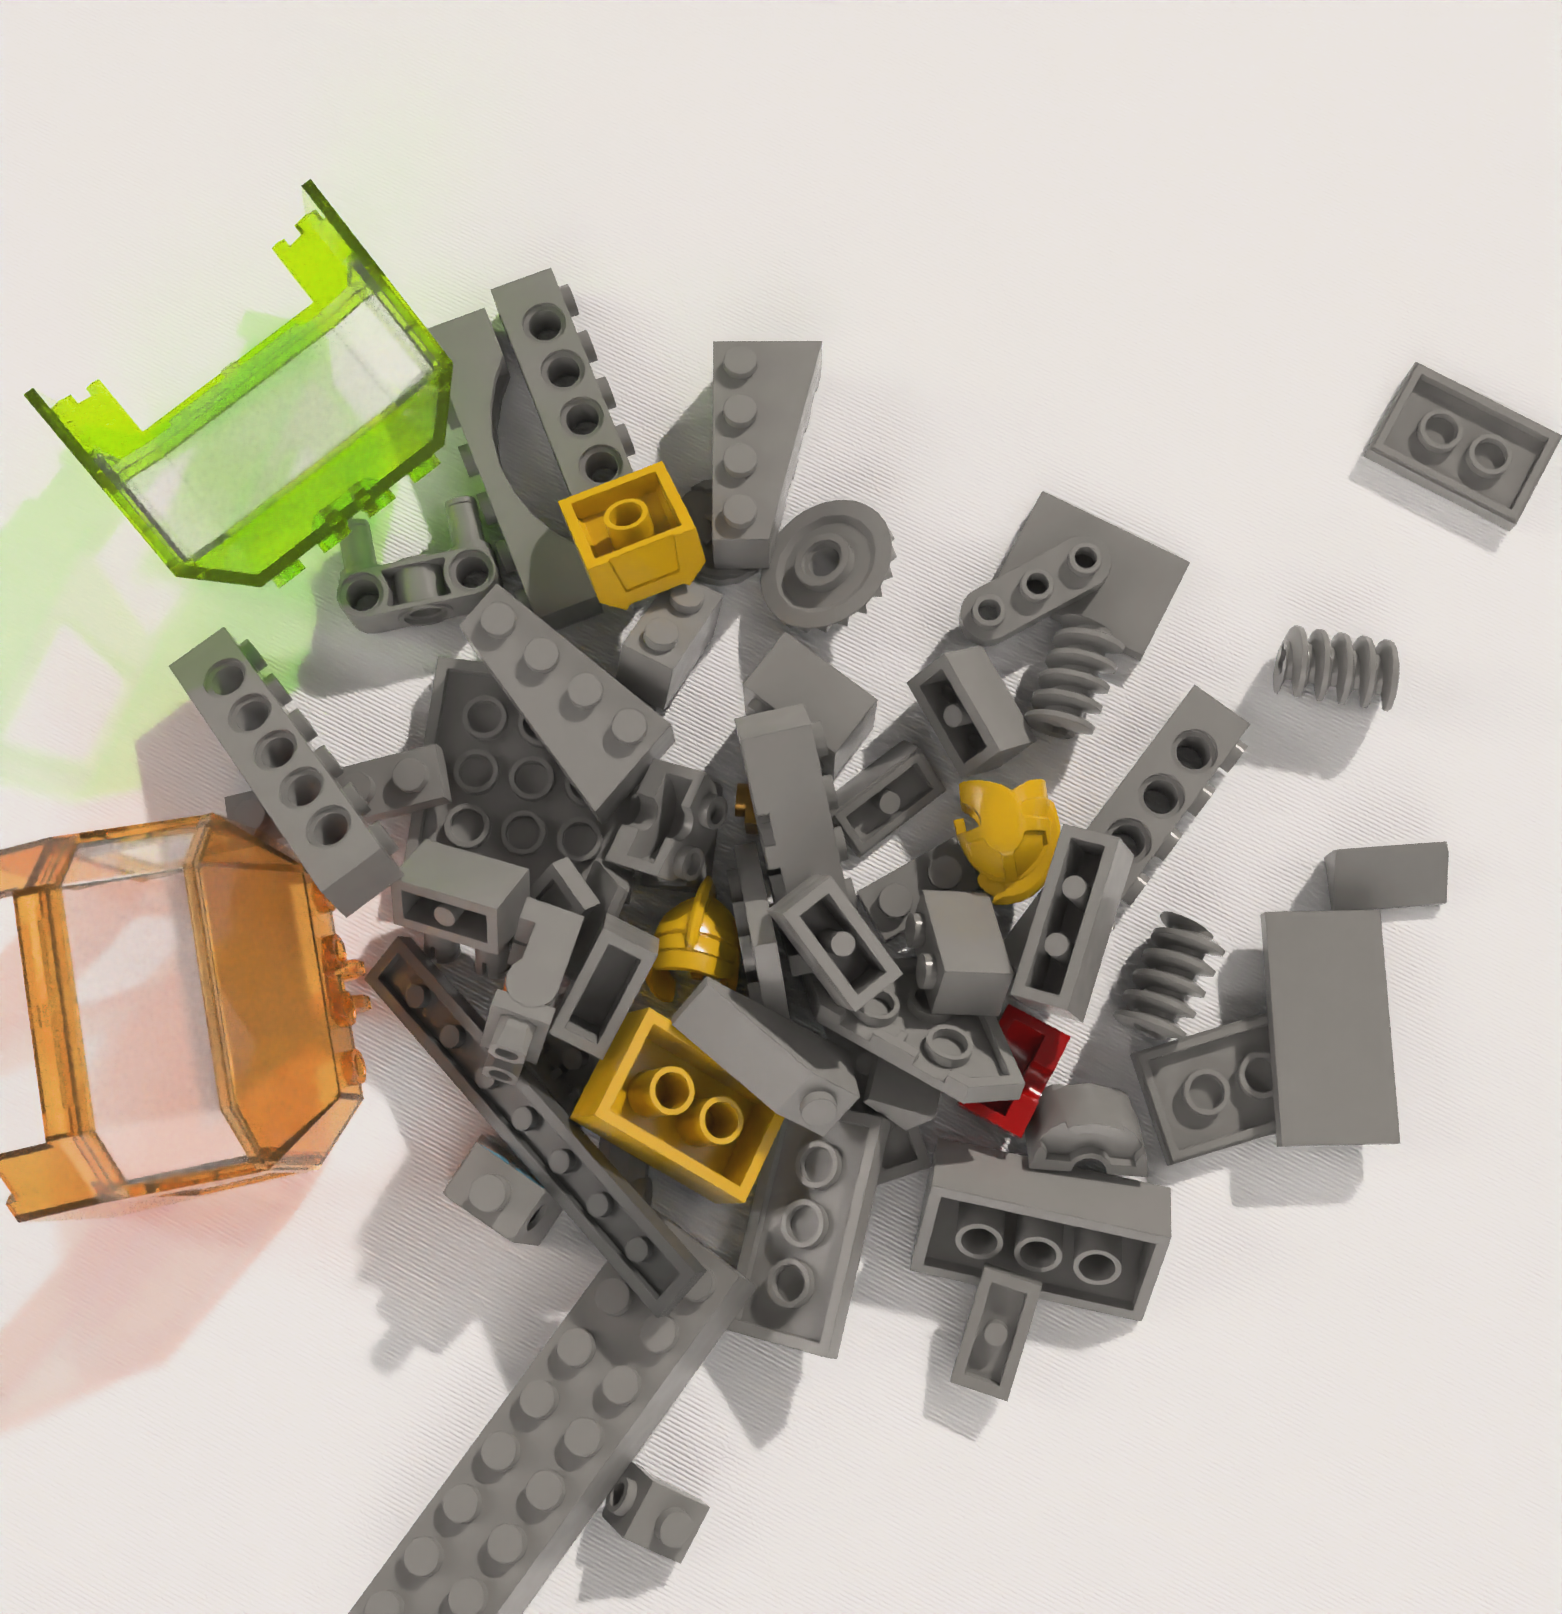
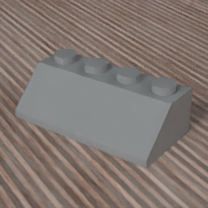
M938 1137L932 1159V1167H930L910 1271L978 1285L984 1264L988 1263L1042 1281V1289L1039 1296L1041 1300L1142 1322L1172 1238L1171 1188L1073 1167L1071 1172L1029 1169L1027 1156Z

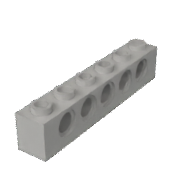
M550 267L490 289L498 315L569 495L572 496L603 484L591 480L592 475L600 469L608 468L616 471V475L611 480L632 473L633 470L627 457L635 454L633 443L625 424L622 423L615 426L609 410L617 407L606 377L596 379L590 363L598 361L588 331L584 330L578 333L571 317L579 315V311L569 285L565 284L559 287ZM545 330H556L559 332L550 340H539L536 338ZM571 375L578 378L573 385L568 387L554 385L563 376ZM582 422L597 424V427L592 432L585 435L572 432L574 427Z
M222 627L168 667L320 892L347 918L404 876V873L391 856L400 848L378 820L371 826L367 823L363 816L372 809L351 782L344 787L340 785L336 778L344 773L343 768L324 744L315 750L310 741L319 735L298 708L291 713L288 712L285 705L293 700L273 673L265 678L260 671L267 667L268 664L250 640L247 638L238 644L226 628Z
M1195 684L1087 828V830L1112 836L1115 834H1125L1136 843L1137 856L1133 858L1121 900L1128 905L1135 901L1151 879L1142 871L1152 857L1155 855L1164 861L1182 837L1183 833L1176 829L1175 826L1186 811L1196 817L1216 789L1207 783L1217 769L1220 767L1228 773L1248 747L1239 739L1251 724ZM1188 747L1195 750L1201 758L1202 767L1200 769H1189L1183 766L1178 760L1177 749ZM1155 790L1164 794L1169 801V812L1159 814L1151 811L1145 804L1144 792ZM1043 888L1004 939L1014 972V980ZM1114 921V923H1113L1111 932L1113 931V929H1114L1115 926L1117 925V923H1116L1115 921Z

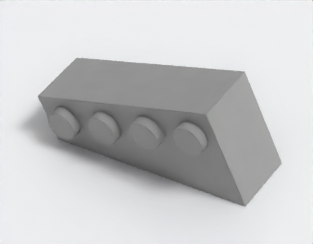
M713 341L712 546L714 569H769L786 508V499L791 481L794 479L800 447L809 423L814 395L821 378L823 341Z
M496 583L459 624V627L474 652L510 701H512L566 778L577 790L601 826H603L645 777L653 758L660 760L673 745L675 738L672 726L667 720Z
M803 703L734 718L773 904L777 903L812 874L832 876L858 911L851 877L844 879L841 862L849 860L844 834L841 826L833 828L830 810L839 808L834 782L831 774L822 776L819 757L828 755L821 721L810 722ZM779 927L792 977L813 973Z

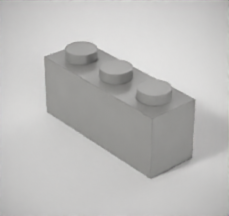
M1063 824L1010 993L1027 1007L1084 1022L1134 858V854L1120 837Z

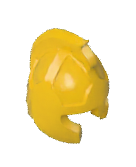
M1032 779L1018 785L1014 789L983 780H969L959 783L962 812L973 818L978 827L966 831L964 818L953 820L963 853L969 863L980 873L977 877L979 887L993 897V905H1010L1034 896L1044 886L1060 835L1059 817L1054 802L1048 799L1046 781L1044 779Z
M707 875L701 882L695 897L679 903L663 916L653 936L659 938L658 956L645 980L650 991L665 1003L673 1001L676 989V981L669 970L689 971L691 978L694 980L702 981L704 975L721 979L719 983L734 991L737 989L741 948L736 921L732 913L716 899L717 890L710 875Z

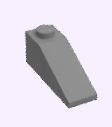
M707 976L671 1017L672 1025L771 1110L823 1137L860 1098L848 1050Z

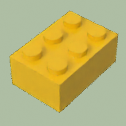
M648 1007L627 1013L603 1060L599 1059L569 1119L713 1203L734 1204L746 1202L785 1117L775 1113L677 1030L672 1025L671 1020Z

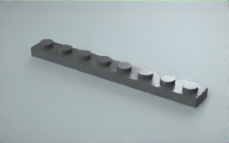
M397 936L366 975L365 981L656 1318L669 1315L707 1270L573 1120L569 1119L570 1116L525 1065H523L516 1085H510L482 1074L489 1054V1048L480 1046L486 1021L411 937Z

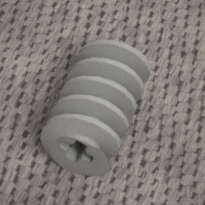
M1067 613L1061 616L1060 624L1062 629L1055 632L1052 641L1055 648L1050 650L1046 656L1045 663L1048 669L1040 672L1038 684L1041 689L1034 691L1031 696L1030 703L1033 709L1025 712L1024 715L1025 720L1032 729L1059 739L1074 738L1076 734L1092 735L1094 733L1095 726L1082 718L1083 714L1095 715L1101 713L1103 706L1090 698L1091 693L1108 694L1110 685L1097 677L1098 673L1115 674L1118 667L1115 662L1105 657V654H1122L1125 645L1120 640L1114 638L1112 632L1101 623L1082 615Z
M1294 625L1287 632L1277 653L1273 671V691L1275 694H1278L1284 681L1291 680L1293 696L1300 698L1307 684L1311 683L1314 684L1316 701H1323L1329 688L1336 687L1338 704L1345 705L1352 690L1358 691L1361 708H1367L1374 694H1380L1382 710L1388 712L1393 707L1399 687L1400 662L1398 649L1395 642L1388 639H1383L1375 647L1372 638L1368 636H1360L1352 645L1350 636L1343 632L1334 635L1330 641L1327 631L1323 629L1314 630L1307 639L1305 629L1302 626Z
M1163 911L1160 914V918L1166 927L1155 928L1150 936L1157 948H1146L1141 955L1142 962L1149 969H1136L1131 976L1133 983L1140 990L1126 989L1121 997L1123 1003L1131 1011L1116 1010L1113 1017L1122 1025L1135 1032L1164 1041L1167 1037L1185 1039L1187 1033L1174 1022L1176 1016L1195 1018L1197 1013L1184 1002L1186 996L1205 997L1206 991L1194 981L1196 975L1214 977L1216 971L1203 960L1204 956L1223 957L1225 950L1213 940V934L1202 925L1182 915Z

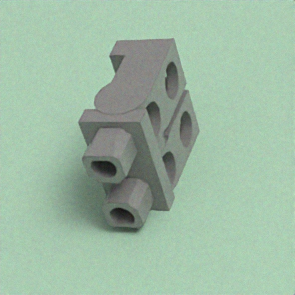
M527 896L507 964L512 966L506 974L503 989H497L480 1043V1046L489 1048V1054L482 1074L486 1077L510 1085H516L525 1061L537 1065L556 1010L553 1006L585 916Z

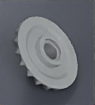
M833 500L815 505L797 515L779 532L769 569H761L760 584L763 599L772 614L789 628L792 626L797 627L806 634L815 628L827 633L831 625L836 623L848 626L849 617L856 612L867 614L866 604L872 597H882L881 585L883 581L893 578L890 563L897 558L892 546V541L895 538L881 515L864 503L853 500Z

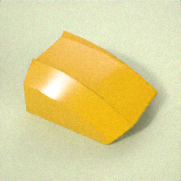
M663 461L558 501L599 603L627 610L631 604L681 584L691 585L706 562L697 529Z

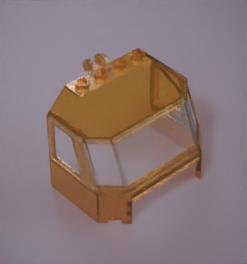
M213 812L199 816L47 837L1 849L0 899L13 896L46 1141L43 1144L0 1154V1178L11 1192L5 1205L17 1222L115 1218L319 1170L364 1100L362 1084L366 1080V1066L361 1052L355 1049L352 1025L356 1023V1014L369 1011L372 1008L370 996L368 997L363 994L350 995L345 990L344 982L356 980L358 977L366 974L364 962L357 959L347 960L344 943L335 931L332 912L336 910V907L320 892L295 853L265 832Z

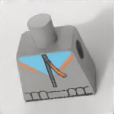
M483 1134L479 1136L443 1191V1194L451 1201L513 1243L539 1246L563 1211L561 1206L521 1160ZM540 1208V1210H539L538 1214L536 1215V1217H535V1218L533 1219V1221L529 1224V1222H530L531 1218L533 1217V1215H534V1214L536 1213V1211Z

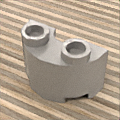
M653 758L636 793L640 799L639 814L630 825H621L605 860L668 881L677 879L692 881L702 872L704 857L711 847L716 829L720 828L726 820L728 814L727 800L725 797L717 795L716 786L707 772Z
M1092 1083L1065 1086L1052 1084L1044 1088L1039 1098V1103L1025 1129L1029 1169L1071 1172L1073 1166L1078 1161L1092 1158L1099 1160L1105 1165L1107 1174L1148 1177L1147 1155L1139 1119L1131 1106L1130 1098L1124 1091Z

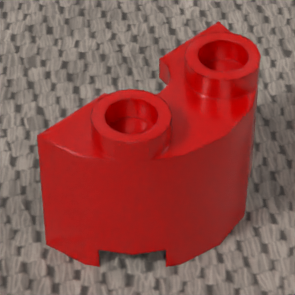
M1008 1003L998 1023L1025 1081L1020 1099L965 1104L957 1101L956 1105L1020 1139L1071 1036Z

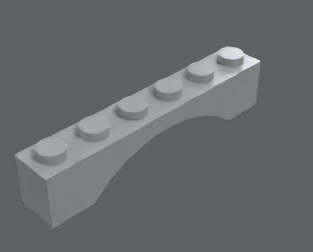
M485 307L424 329L431 350L421 353L433 384L444 381L449 394L448 397L439 400L451 431L461 427L467 440L466 444L458 446V450L469 478L480 474L486 491L476 494L487 524L491 525L498 522L505 538L495 542L497 551L506 573L517 570L523 588L513 591L516 599L555 631L604 613L602 604L599 603L575 543L555 533L535 517L515 494L504 474L499 454L498 426L502 400L511 376Z

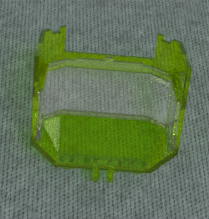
M311 179L301 185L305 215L294 225L301 235L291 245L283 239L277 242L271 249L312 303L237 361L234 360L224 367L220 374L146 430H141L100 379L95 380L86 388L91 396L79 403L71 394L57 402L35 388H31L24 394L25 398L175 577L254 587H264L270 581H273L278 589H280L306 569L299 560L306 553L318 545L325 554L351 534L352 531L348 527V521L359 512H365L369 518H372L397 498L390 488L407 475L415 484L441 464L435 454L445 445L453 362Z

